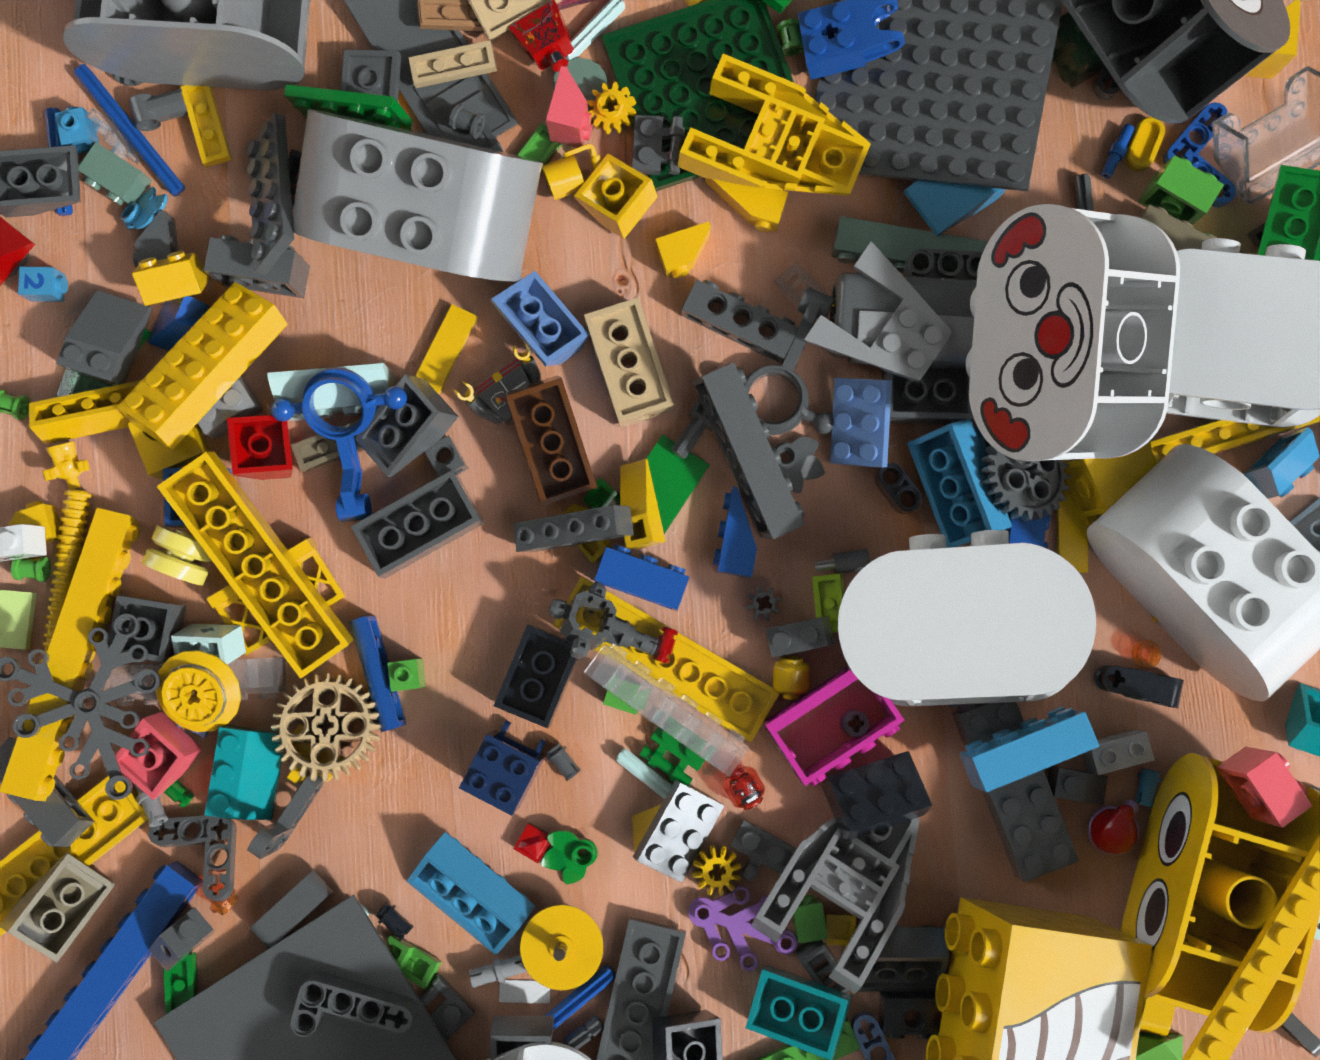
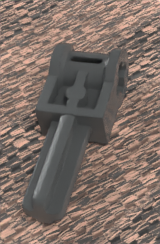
M700 398L689 412L688 416L692 418L691 422L672 447V452L682 459L688 456L706 428L711 432L713 431Z

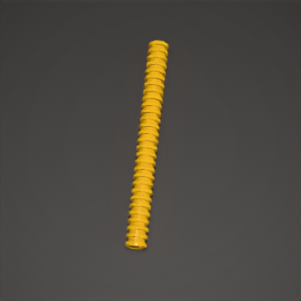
M79 490L64 491V495L67 498L63 500V504L66 505L61 511L64 513V517L60 518L63 526H59V530L62 532L61 535H58L60 544L56 546V548H59V553H55V557H58V560L54 562V566L57 567L52 573L55 575V579L51 580L54 588H50V592L53 595L49 597L51 606L47 608V610H50V615H46L49 623L45 624V628H48L47 633H44L46 642H42L46 652L79 561L80 551L83 549L81 544L85 542L83 533H86L87 530L84 529V525L88 524L85 516L89 515L86 509L90 507L88 498L92 496L89 492Z

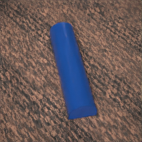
M363 616L351 620L349 623L372 702L375 701L374 710L379 713L377 721L381 725L380 731L385 732L406 725L407 722L398 691L391 692L388 671L389 660L377 618L375 616Z

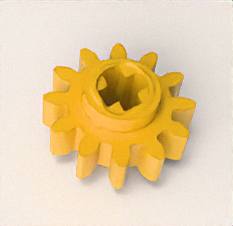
M617 82L613 83L612 89H609L605 83H602L603 92L599 93L597 90H593L592 93L596 99L587 101L589 108L592 109L588 113H592L591 120H594L593 125L597 130L603 126L604 131L609 135L611 128L615 127L616 131L620 134L622 124L628 127L631 126L628 116L634 117L637 115L635 109L632 108L636 101L633 96H629L630 91L627 87L622 88L620 91ZM615 105V110L609 112V107Z

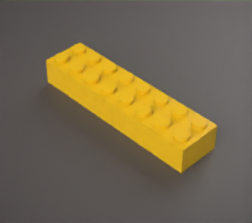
M215 452L203 453L156 486L300 679L354 640Z

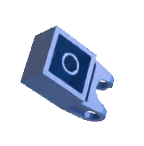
M845 0L799 12L798 18L803 48L811 80L864 67L867 62L899 50L905 44L902 32L876 28L881 20L886 19L897 11L898 0Z

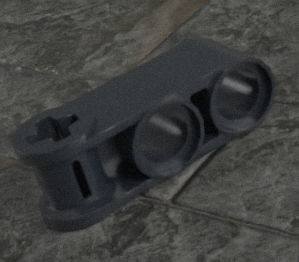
M1109 665L1099 667L1094 674V682L1101 690L1121 694L1124 697L1136 700L1151 701L1154 704L1179 708L1184 683L1182 679L1156 675V673L1140 669ZM1109 675L1115 677L1114 682L1108 680Z

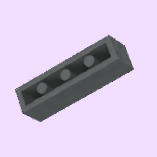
M9 737L0 746L1 784L17 740L15 737ZM56 774L54 776L55 786L53 792L47 797L46 802L6 794L12 802L19 804L24 810L23 815L25 819L37 826L42 833V840L52 847H69L95 822Z

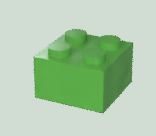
M1174 155L1154 174L1137 202L1144 207L1149 205L1162 207L1170 216L1178 220H1186L1193 225L1207 214L1224 184L1217 181L1214 175L1202 172L1192 166L1189 160Z

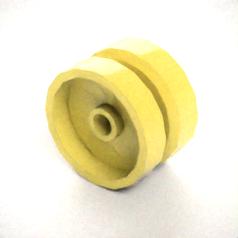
M157 525L151 539L155 544L166 548L167 551L155 548L147 549L141 563L169 576L203 586L209 571L206 567L193 561L194 559L207 563L213 561L195 537L179 529L173 530Z

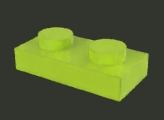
M843 574L813 576L816 618L829 616L832 631L838 632L839 609L845 594Z

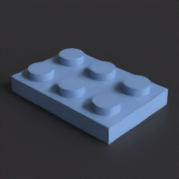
M834 378L830 463L887 467L892 380Z

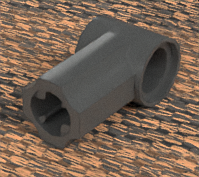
M182 89L156 96L144 93L137 94L129 100L136 128L140 131H152L158 129L163 121L188 115Z

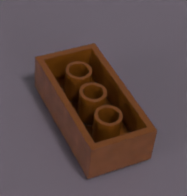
M557 375L503 393L542 506L597 488L562 377Z

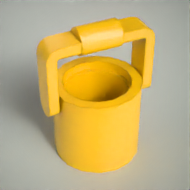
M587 143L562 153L564 158L542 166L554 201L576 193L584 184L580 168L573 154L589 149L593 169L595 170L602 161L601 155H597L592 144Z

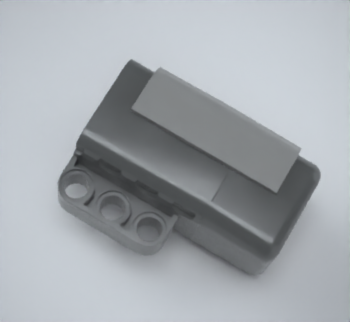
M921 248L913 251L905 261L903 277L953 331L932 362L934 365H966L967 355L972 348L974 327L970 299L977 285V273L972 271L970 264L974 261L979 263L983 252ZM913 259H922L926 266L925 270H917L913 266ZM942 260L951 261L954 265V271H945L941 264ZM842 273L832 287L831 297L835 299L830 309V321L868 347H871L901 303V300L860 273ZM829 351L834 357L848 358V363L864 364L848 356Z

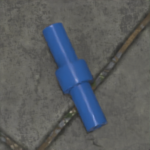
M1125 124L1117 141L1112 143L1107 153L1109 157L1101 172V176L1110 179L1118 162L1124 159L1128 150L1127 144L1135 129L1132 125Z

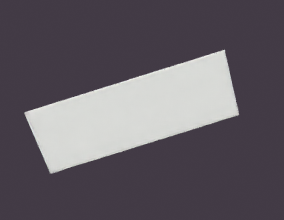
M506 980L500 983L499 1002L550 1004V988L542 986L536 981Z

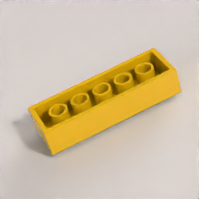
M234 282L124 398L117 408L136 427L173 450L288 324L273 303Z

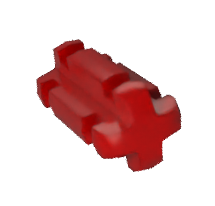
M663 627L661 629L663 636H659L656 651L658 652L657 655H653V658L656 661L669 663L670 659L667 658L668 655H672L676 642L674 635L677 636L678 631Z

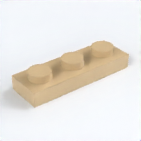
M490 40L408 57L413 83L416 88L497 71Z

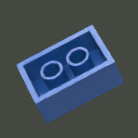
M614 544L613 549L606 547L595 577L596 582L678 611L689 580V576L684 575L685 569L669 564L668 569L658 565L657 559L644 554L641 555L640 559L630 556L631 550Z

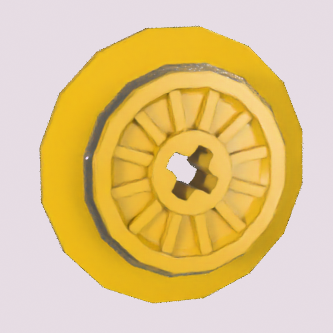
M201 650L182 651L168 658L159 669L158 674L161 678V684L156 690L158 702L165 714L179 726L195 732H212L219 729V727L226 726L237 714L241 701L239 681L230 666L217 656ZM194 690H196V691L198 692V693H197V697L194 696V694H195V691H194Z

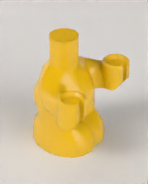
M75 441L46 448L54 467L42 471L44 480L49 481L60 478L66 480L69 490L81 488L78 476L82 472L90 470L87 459H78Z

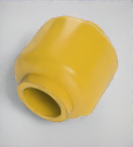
M781 656L780 660L773 665V688L777 692L782 693V697L785 699L800 698V694L807 692L810 688V665L803 661L801 656Z

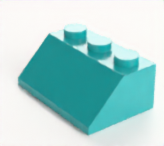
M1300 683L1296 688L1285 724L1288 746L1320 757V690Z
M233 725L219 727L204 815L235 820L273 819L283 753L275 751V748L281 745V742H273L272 737L279 735V732Z

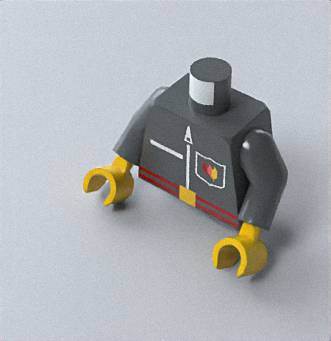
M525 342V352L518 353L513 345L512 349L517 358L475 388L462 381L467 386V392L460 395L454 389L455 395L461 400L466 401V404L478 417L495 424L504 422L507 426L511 425L513 421L503 393L541 381V372L533 356H530L531 349Z

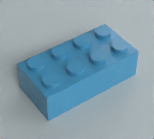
M971 418L950 423L907 443L940 532L946 536L947 548L958 547L971 542V534L974 532L1005 530L1012 527L1008 514L1001 513L1003 504L1000 503L994 506L995 495H986L991 487L990 485L982 484L983 480L988 479V475L980 472V469L988 465L981 460L985 457Z
M1064 706L1047 712L1049 717L1038 720L1037 717L1021 722V728L1010 732V729H1004L992 735L994 739L983 743L982 740H977L965 745L966 750L960 752L959 755L972 786L984 792H989L1100 747L1086 712L1077 711L1073 708L1065 709Z

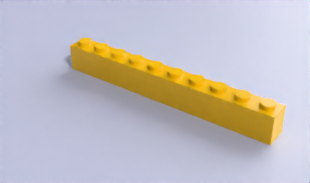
M96 508L47 650L49 654V662L47 664L54 682L77 692L84 689L86 681L91 678L94 670L92 663L96 649L88 639L89 632L94 628L104 629L105 624L109 623L112 617L111 606L114 597L121 590L122 582L120 579L123 570L130 563V550L140 533V522L130 515ZM97 631L93 636L96 642L103 640L101 631ZM46 693L32 698L26 713L40 715L71 702ZM75 715L41 727L40 732L33 737H17L0 792L46 802L47 797L51 795L55 786L54 776L57 767L62 764L65 756V751L59 746V740L67 733ZM29 719L26 720L24 728L27 731H31L34 728V722Z

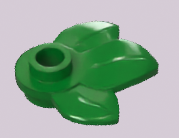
M557 830L549 833L547 838L552 847L544 854L541 865L551 870L563 871L565 884L580 881L585 876L587 867L593 864L597 858V846L590 839H579L571 831ZM587 849L588 852L586 854H580L578 850Z

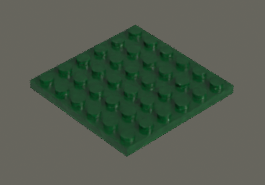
M707 0L601 35L620 91L624 87L629 89V96H633L636 101L632 108L635 109L637 115L663 117V128L671 127L672 117L679 116L683 118L685 138L682 140L681 148L690 127L742 149L745 148L759 114L709 94L712 77L722 54L794 83L766 3L762 0ZM629 116V119H630V122H631V125H632V128H633V131H634V129H635V116H634V117ZM662 140V152H669L670 140ZM661 164L660 175L649 174L656 192L701 177L680 168V174L678 175L669 174V165Z

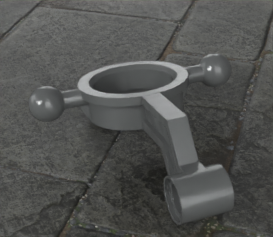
M810 287L806 289L798 307V311L804 313V316L782 366L769 365L756 369L747 376L746 383H744L749 394L752 386L758 380L766 376L775 375L786 378L796 388L799 397L796 411L788 419L781 422L772 423L764 421L770 435L785 434L796 428L803 419L813 423L816 431L821 434L832 432L833 414L830 412H820L818 414L808 409L809 396L807 387L800 376L794 372L806 345L804 339L820 315L825 318L827 317L835 299ZM723 365L718 366V367H716L713 371H715V370H717V369H719V368H721V367H724V366H723Z

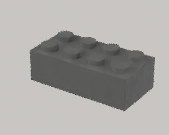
M451 470L352 525L351 528L377 576L386 579L484 524V521L458 474Z

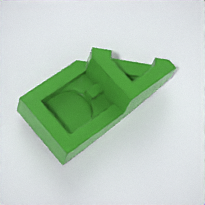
M390 935L388 938L389 945H392L394 958L406 978L423 989L429 988L442 961L404 939L399 940L397 936Z

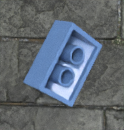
M536 271L496 295L490 301L545 367L559 365L567 361L583 349L589 337L588 332Z

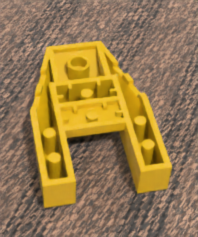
M722 54L712 77L709 94L759 114L744 149L690 127L679 153L677 167L704 178L757 188L850 196L871 143L845 121L843 123L828 112L829 108L822 102L819 104L810 97L803 86Z

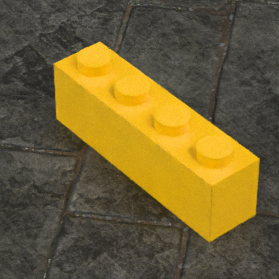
M141 380L29 403V427L44 444L129 427L127 423L131 421L117 406Z

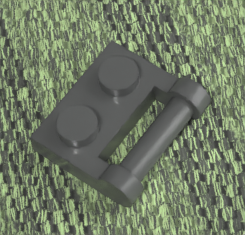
M438 974L431 981L432 985L419 998L426 1007L439 993L446 997L430 1016L447 1041L474 1014L475 1010L442 975Z

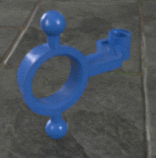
M335 367L324 369L309 380L303 392V402L292 403L288 399H277L271 405V414L278 421H288L294 414H303L308 425L317 434L336 440L343 468L341 496H338L336 499L337 517L340 522L357 521L372 515V505L369 495L360 493L363 472L354 436L363 432L370 425L376 412V406L387 405L391 409H400L407 402V394L398 386L388 388L385 393L374 394L368 382L359 374L345 368ZM328 383H338L347 386L358 396L361 402V419L349 427H336L328 424L318 415L314 407V393L316 389Z

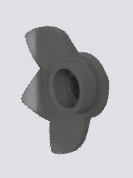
M800 437L791 444L780 443L775 446L779 456L783 452L790 455L788 462L781 461V464L778 465L782 474H786L789 477L793 486L792 492L801 493L804 483L803 479H816L825 474L821 462L813 455L819 446V442L812 438Z

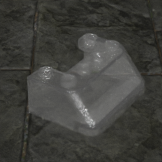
M1309 66L1295 73L1287 80L1284 89L1283 105L1241 129L1240 118L1233 113H1227L1212 122L1214 159L1225 177L1235 185L1238 197L1248 204H1254L1273 193L1281 165L1314 169L1320 165V72Z

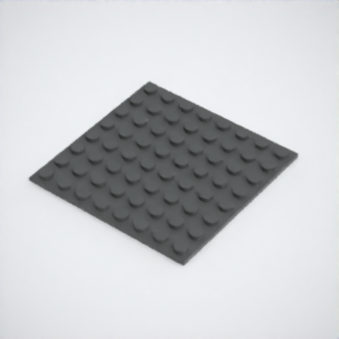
M835 0L834 3L841 2V1H845V0ZM898 0L897 11L886 19L881 20L876 28L902 32L905 44L891 54L865 63L866 66L820 77L815 101L819 104L822 102L829 108L828 112L843 123L845 121L871 143L858 175L1028 192L1063 2L1061 0Z
M354 894L154 1022L177 1060H458ZM316 972L329 973L412 998L418 1006V1014L411 1027L403 1033L390 1032L329 1013L325 1014L322 1023L310 1036L300 1037L292 1031L290 1026L298 992L303 983ZM311 984V990L315 994L321 995L320 987ZM339 993V997L343 1002H351L347 994ZM373 1001L367 1002L371 1010H380L377 1003ZM388 1007V1009H387V1011L385 1012V1014L389 1015L388 1011H389L390 1007ZM399 1011L401 1013L400 1017L404 1018V1012ZM302 1014L306 1022L313 1023V1018L309 1014Z

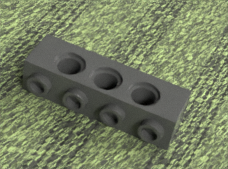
M696 280L682 308V317L780 364L783 363L798 331V327L794 326L795 323L792 320L783 316L779 318L769 314L770 311L761 305L755 304L752 306L743 302L744 298L736 293H724L718 290V285L711 281L704 280L701 282ZM712 302H718L722 305L723 310L719 313H713L708 309V305ZM737 314H743L748 318L749 322L745 325H738L734 322L733 317ZM768 326L773 330L774 335L768 338L763 337L759 333V328Z
M620 505L605 506L513 523L516 552H539L634 535L630 506Z

